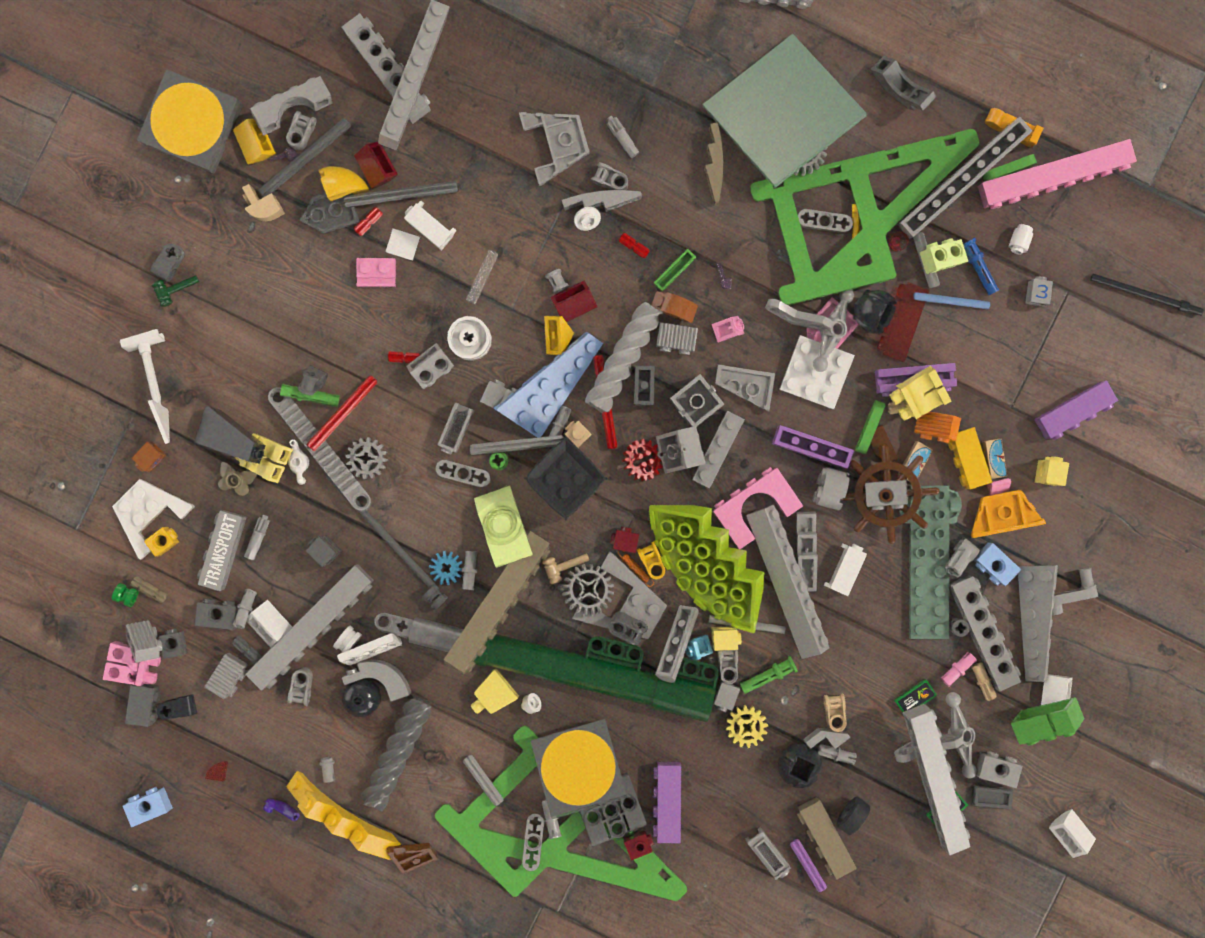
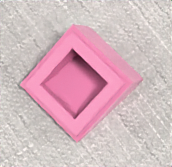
M1003 478L987 484L989 495L1009 492L1011 479Z

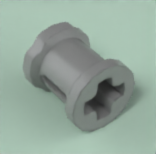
M561 269L554 270L545 276L546 279H549L554 294L569 286L561 275Z

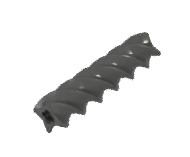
M411 694L412 699L404 704V716L395 723L396 734L389 737L386 742L387 752L383 753L378 759L379 769L370 776L371 786L366 788L361 795L364 805L373 807L381 812L386 808L389 795L394 791L398 777L405 769L406 760L413 752L414 742L420 737L422 726L428 720L432 706L430 702Z

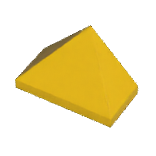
M544 316L546 354L561 355L566 351L574 332L562 316Z

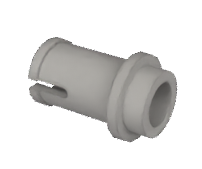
M332 757L321 758L319 763L322 766L324 783L335 781L333 768L335 761L332 760Z

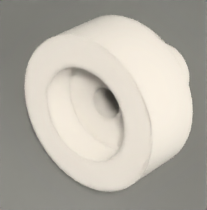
M531 693L524 696L521 708L529 714L536 713L541 709V700L538 695Z

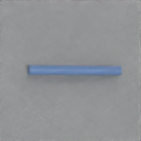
M918 292L913 294V300L989 309L990 302Z

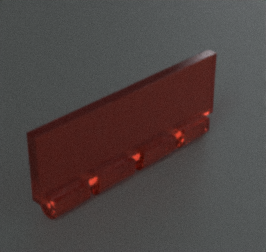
M909 282L907 285L899 284L895 297L902 300H897V304H894L897 306L894 314L895 319L891 320L887 328L884 327L883 333L888 334L889 337L881 336L877 349L883 351L882 355L905 362L926 302L913 300L914 292L929 294L930 290Z

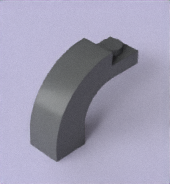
M883 56L871 68L872 73L882 87L898 102L913 111L916 108L924 110L936 97L934 91L921 87L911 81L901 70L895 59Z

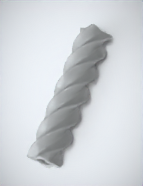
M647 302L636 308L632 315V321L625 327L622 338L615 344L613 354L605 362L604 370L597 376L594 387L588 392L585 399L586 404L601 413L610 411L613 406L612 397L621 392L622 380L631 375V364L640 359V347L648 344L650 340L649 331L657 328L659 325V314L663 312L655 309Z

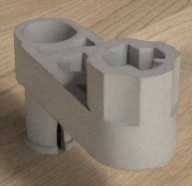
M1091 568L1078 570L1082 584L1079 589L1054 593L1053 600L1055 602L1052 615L1063 613L1062 604L1098 597Z

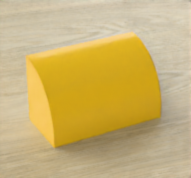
M246 119L233 129L247 164L261 162L276 154L268 134L263 136L254 119Z

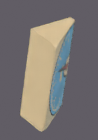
M1002 438L982 441L984 458L991 479L1006 477L1007 470Z
M915 441L903 465L908 467L918 455L922 456L923 462L914 471L918 478L933 450L921 442Z

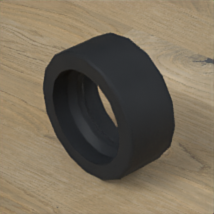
M858 796L854 797L840 813L836 823L837 827L846 834L853 835L867 819L870 813V805Z

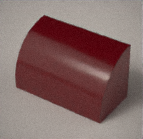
M378 142L366 144L354 155L372 189L388 183L398 175L383 146L378 144Z
M585 280L550 297L559 316H562L566 322L597 308V304Z

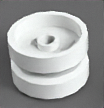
M465 316L457 319L451 325L447 340L449 347L458 357L474 361L481 359L488 353L492 337L490 330L481 320L476 317ZM473 336V341L469 343L467 338Z

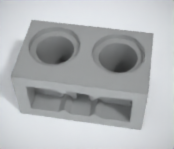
M436 343L406 367L420 386L425 389L432 386L440 376L449 373L454 365ZM443 359L440 364H435L436 360ZM422 371H428L426 375L419 376Z

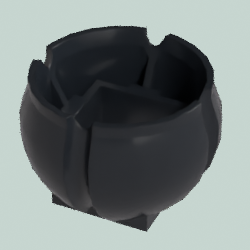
M867 289L855 303L853 319L856 320L859 327L864 331L880 335L884 332L883 327H888L895 314L897 306L894 304H897V299L886 291H870Z
M797 743L788 746L782 751L783 756L778 759V771L785 783H792L795 788H806L818 780L817 775L822 772V761L814 748L810 749V747L807 748L806 744ZM798 757L812 763L805 778L791 772Z

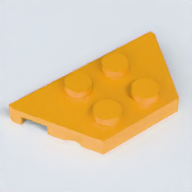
M1022 490L981 497L971 538L1043 525L1046 522L1036 512V508L1027 500Z

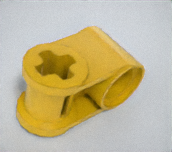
M654 541L645 548L636 549L650 577L653 579L662 578L665 574V567ZM654 565H659L662 568V573L659 576H654L651 573V568Z

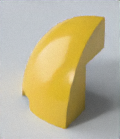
M336 166L319 169L322 185L330 201L351 193L361 194L370 191L365 181L349 169Z

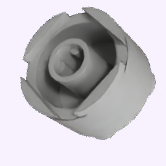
M827 467L823 468L817 478L816 484L819 487L814 492L812 502H815L816 505L840 510L843 504L839 502L840 499L846 496L849 485V473Z

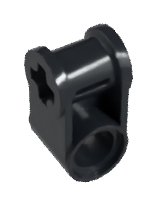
M194 694L167 700L157 708V715L162 720L197 714ZM166 707L167 709H171L170 713L168 711H165Z

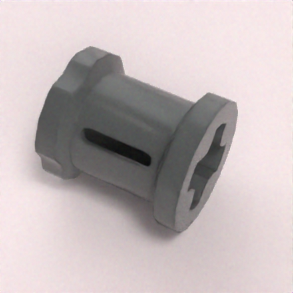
M960 618L951 619L949 631L958 637L968 634L970 627L965 620ZM961 624L962 628H959V631L956 630L955 627Z

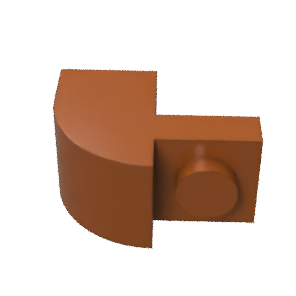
M656 291L651 305L663 312V314L691 324L698 305L683 297Z

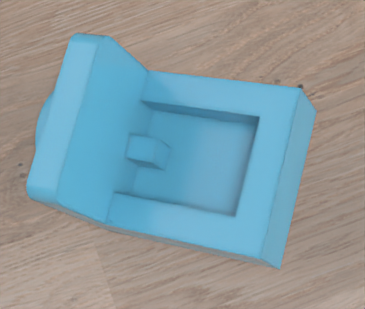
M702 635L689 640L685 651L689 659L699 660L701 657L713 653L708 635Z

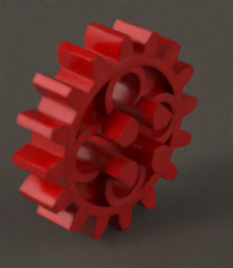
M644 439L639 440V442L636 440L632 442V445L630 444L626 447L628 451L623 452L626 458L622 462L627 464L624 470L629 469L628 476L634 474V480H638L640 477L641 481H646L647 478L651 480L654 476L659 475L658 470L663 468L660 464L662 460L658 457L656 450L658 445L651 446V440L646 443ZM650 454L653 456V458L636 466L633 465V462Z

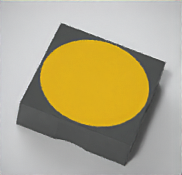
M166 69L137 141L153 150L180 158L194 167L215 174L225 150L227 138L236 124L243 104L233 96Z
M605 719L531 740L552 819L579 812L589 806L603 805L627 797Z

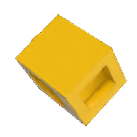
M162 527L144 541L155 557L163 555L179 543L177 533L172 528L169 529V527ZM162 535L165 536L167 540L165 545H162L160 543V537Z

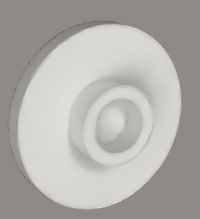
M584 207L576 213L574 223L578 229L588 231L599 224L601 216L596 208Z

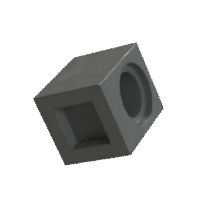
M177 628L165 630V634L159 636L162 643L163 659L187 654L184 631L177 632ZM171 638L176 640L175 648L170 645Z

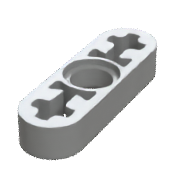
M803 209L798 214L802 228L846 233L853 225L851 217L844 214ZM804 214H808L807 217L813 219L815 215H817V218L815 220L816 225H813V220H808L807 223H804V220L801 219V217H803ZM820 217H828L830 220L829 225L822 226L819 223ZM834 218H836L835 222H841L844 219L845 223L848 224L844 229H842L840 224H835L834 228H832Z
M441 460L436 465L437 474L444 478L479 487L487 486L491 480L490 474L486 470L448 460ZM447 463L448 468L454 469V465H456L454 477H451L452 472L449 471L442 474L440 466H444ZM466 468L469 475L466 479L459 478V469ZM472 470L476 471L474 475L484 473V477L487 478L482 484L475 478H473V482L469 481L472 477Z
M538 813L531 814L526 824L522 864L528 871L536 870L540 864L544 819ZM534 817H538V821H541V824H538L536 831H540V835L528 833V830L533 831V824L530 823V820H533ZM532 836L537 837L539 840L538 846L534 848L528 845V839ZM526 849L530 851L538 850V854L534 853L533 857L537 863L533 864L532 867H529V863H526V860L530 858V853H526Z

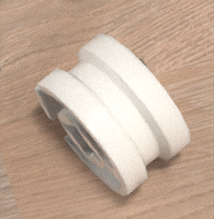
M348 626L333 647L336 650L340 649L341 653L349 651L355 646L362 634L356 633L352 626Z

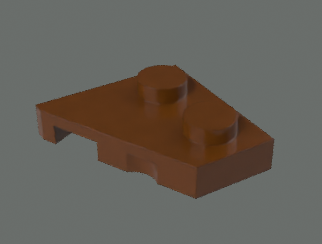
M430 843L387 847L388 855L402 874L438 859L437 853Z

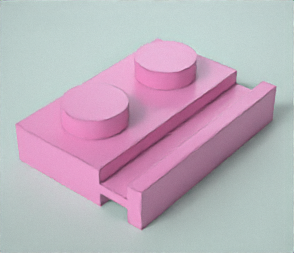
M357 258V287H396L395 258Z

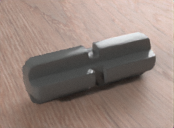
M237 636L232 641V645L241 653L244 652V656L253 664H256L262 658V655L253 647L250 648V644L241 636Z

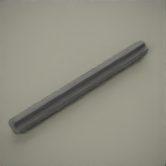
M345 118L340 120L258 190L259 193L265 197L277 190L351 127L350 123Z
M456 181L346 195L343 197L344 205L350 207L454 193L458 191Z

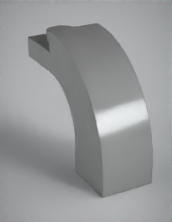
M381 660L361 661L357 664L359 670L357 668L346 671L347 675L342 677L344 685L363 678L377 679L385 686L390 701L411 694L409 684L402 672L392 664Z

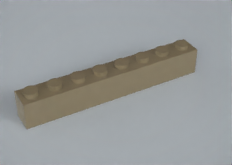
M531 531L527 538L533 555L507 565L444 658L446 665L463 676L466 672L470 673L476 664L473 661L477 655L481 657L486 649L485 643L488 639L492 640L498 631L495 628L499 623H504L508 616L506 612L510 607L513 608L519 600L518 594L520 591L524 592L530 583L528 579L531 575H536L540 568L538 564L542 559L546 560L551 552L549 550L550 543Z

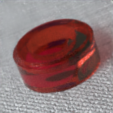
M895 232L889 238V247L896 252L903 251L909 244L908 236L903 232Z

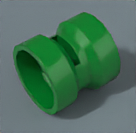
M119 583L112 594V600L117 603L122 602L125 606L131 608L137 600L139 590L129 589L125 584Z

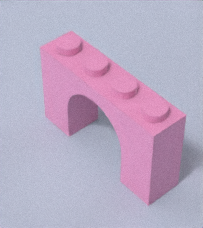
M770 467L761 473L763 477L758 480L753 478L746 483L747 487L742 491L737 489L730 494L731 498L726 502L721 500L714 505L715 509L712 512L723 528L729 529V537L738 549L743 548L755 539L744 523L741 514L742 505L750 495L755 493L769 495L785 517L790 516L803 507L778 468L772 469Z

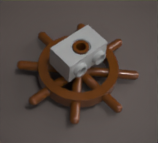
M883 444L881 446L882 462L864 469L855 460L850 461V467L861 476L856 483L855 492L846 493L845 498L840 499V501L855 500L860 513L863 515L861 520L854 526L855 532H860L868 522H871L881 527H887L888 542L894 544L896 541L895 526L904 524L912 519L921 528L925 529L928 527V523L916 512L921 504L922 496L938 495L940 490L937 487L921 488L919 479L914 471L923 462L922 456L918 455L907 467L901 463L890 461L889 446ZM883 470V481L880 482L873 474ZM891 470L901 473L895 481H891ZM907 478L910 481L913 489H907ZM913 496V502L909 507L906 505L908 504V497ZM884 506L886 519L875 515L879 510L884 509ZM893 509H900L904 514L894 518Z

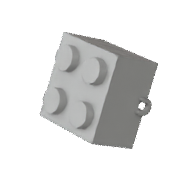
M701 374L669 399L691 427H697L724 405L715 393V388L712 385L710 386Z
M696 426L656 436L659 448L658 457L662 460L665 474L705 464Z

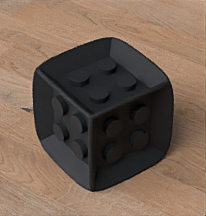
M566 436L564 440L554 446L533 467L527 477H524V480L555 512L567 521L568 517L576 512L599 489L605 480H608V477H605L599 468L576 445L569 441Z

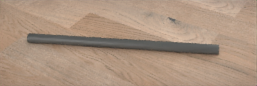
M327 475L326 478H327V479L332 483V485L342 494V492L338 489V487L334 484V482H333V481L330 479V477ZM356 499V505L359 506V507H364V506ZM367 510L363 512L358 511L430 589L435 584L434 581Z

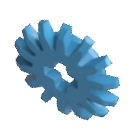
M443 551L442 557L437 553L438 559H431L435 564L429 565V568H434L430 575L436 574L433 580L436 581L440 578L441 585L444 580H446L447 585H450L449 580L456 583L455 576L461 578L458 571H462L459 565L463 564V562H457L456 560L459 556L457 555L453 558V552L451 551L449 556H446V551ZM443 563L451 565L450 573L441 571Z

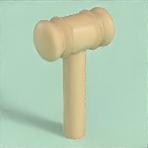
M587 554L557 564L554 557H549L543 560L542 563L545 565L544 568L548 579H550V584H556L562 580L560 576L561 571L587 562L589 558Z

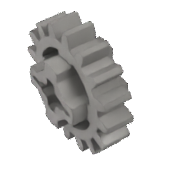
M368 437L366 442L363 438L359 439V444L353 442L354 448H348L351 454L345 456L350 458V461L346 463V465H352L350 472L357 471L356 477L363 474V479H367L368 475L371 478H375L374 473L381 475L380 468L386 469L383 462H388V459L384 458V455L388 454V452L382 451L384 445L378 446V440L376 439L371 443V438ZM364 446L363 451H361L359 454H356L357 450ZM372 447L377 450L379 456L374 454ZM368 453V456L371 458H375V460H369L366 464V460L360 459L359 457L367 456ZM355 461H358L361 464V469L358 468ZM374 463H378V465L370 471L371 466Z

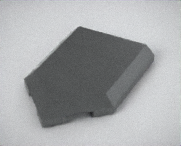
M326 193L313 196L300 218L301 222L323 234L360 222L356 206L346 207L343 197L330 201Z

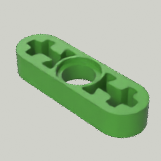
M1032 154L991 169L982 178L986 182L1037 164L1035 155Z
M875 400L857 442L856 452L863 455L866 454L884 411L885 403Z

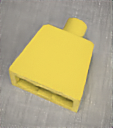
M495 668L474 692L478 699L471 704V707L477 714L485 708L492 714L517 700L519 695L499 670Z

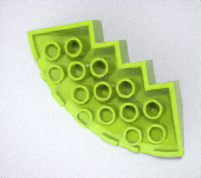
M650 505V524L656 538L654 541L655 545L660 550L662 555L660 558L667 570L670 569L677 578L676 584L680 589L687 591L690 597L694 599L693 602L702 610H707L715 615L714 618L722 619L737 629L755 633L763 594L764 572L746 568L747 551L729 547V529L711 526L712 508L696 505Z

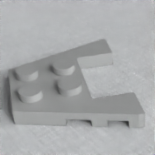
M519 113L524 131L541 126L544 127L553 159L551 164L534 168L539 186H542L589 154L579 115Z

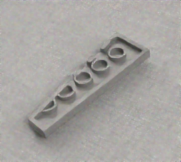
M1058 565L1018 566L1021 569L1018 573L1025 681L1045 682L1048 675L1049 649L1051 644L1050 630L1053 623L1052 609L1055 602L1053 599L1054 590L1056 589Z

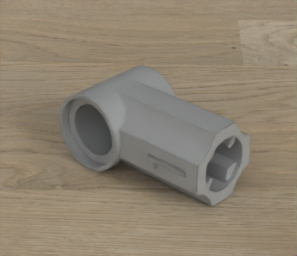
M965 537L954 547L955 552L945 566L946 572L952 576H961L967 565L980 552V549Z

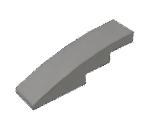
M628 190L597 191L563 199L562 205L565 211L582 204L583 207L594 208L603 205L607 212L640 200L642 194L640 191Z
M796 512V562L807 585V591H817L816 512Z

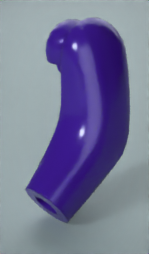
M267 799L265 801L266 804L263 806L267 813H272L273 809H275L292 821H296L300 816L291 805L277 799Z

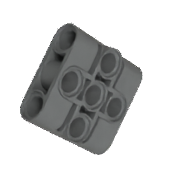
M624 773L621 776L627 793L626 798H632V805L630 807H624L623 801L625 798L603 805L589 806L579 811L592 847L613 838H620L626 833L647 825L628 773ZM610 804L614 805V812L606 814L605 808ZM590 812L597 813L594 821L587 820V815ZM622 815H624V818H625V820H626V823H627V826H628L629 829L626 828V825H625V822H624V819H623ZM603 823H605V825H606V827H607L608 833H609V835H610L609 837H608V835H607V832H606V830H605V827H604V824H603ZM615 823H620L621 830L617 833L612 832V826Z

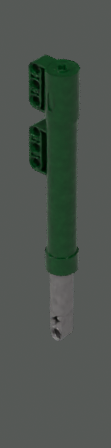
M388 613L378 614L374 622L381 632L392 633L396 636L408 638L409 643L445 652L450 651L464 630L418 617L412 620ZM383 618L389 619V624L386 627L379 626V622ZM405 623L408 628L403 629V632H401L397 625L402 626ZM496 634L492 640L488 639L485 643L486 649L481 657L477 655L473 661L476 663L475 665L483 667L487 665L647 705L651 709L707 722L709 719L718 679V669L714 665L683 657L675 682L663 681L655 673L640 670L643 660V651L640 647L600 636H595L589 641L586 655L583 656ZM595 641L600 642L602 649L595 651L592 648V643ZM618 646L621 653L617 656L613 655L610 648ZM632 650L637 651L639 659L632 660L629 657V652ZM691 664L694 666V674L686 672V665ZM705 669H710L713 672L712 679L705 677Z

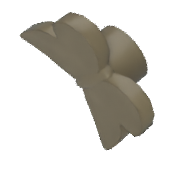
M222 462L220 474L223 478L220 479L218 486L221 490L233 488L237 494L245 496L249 493L248 484L254 482L257 474L250 470L239 473L229 463Z

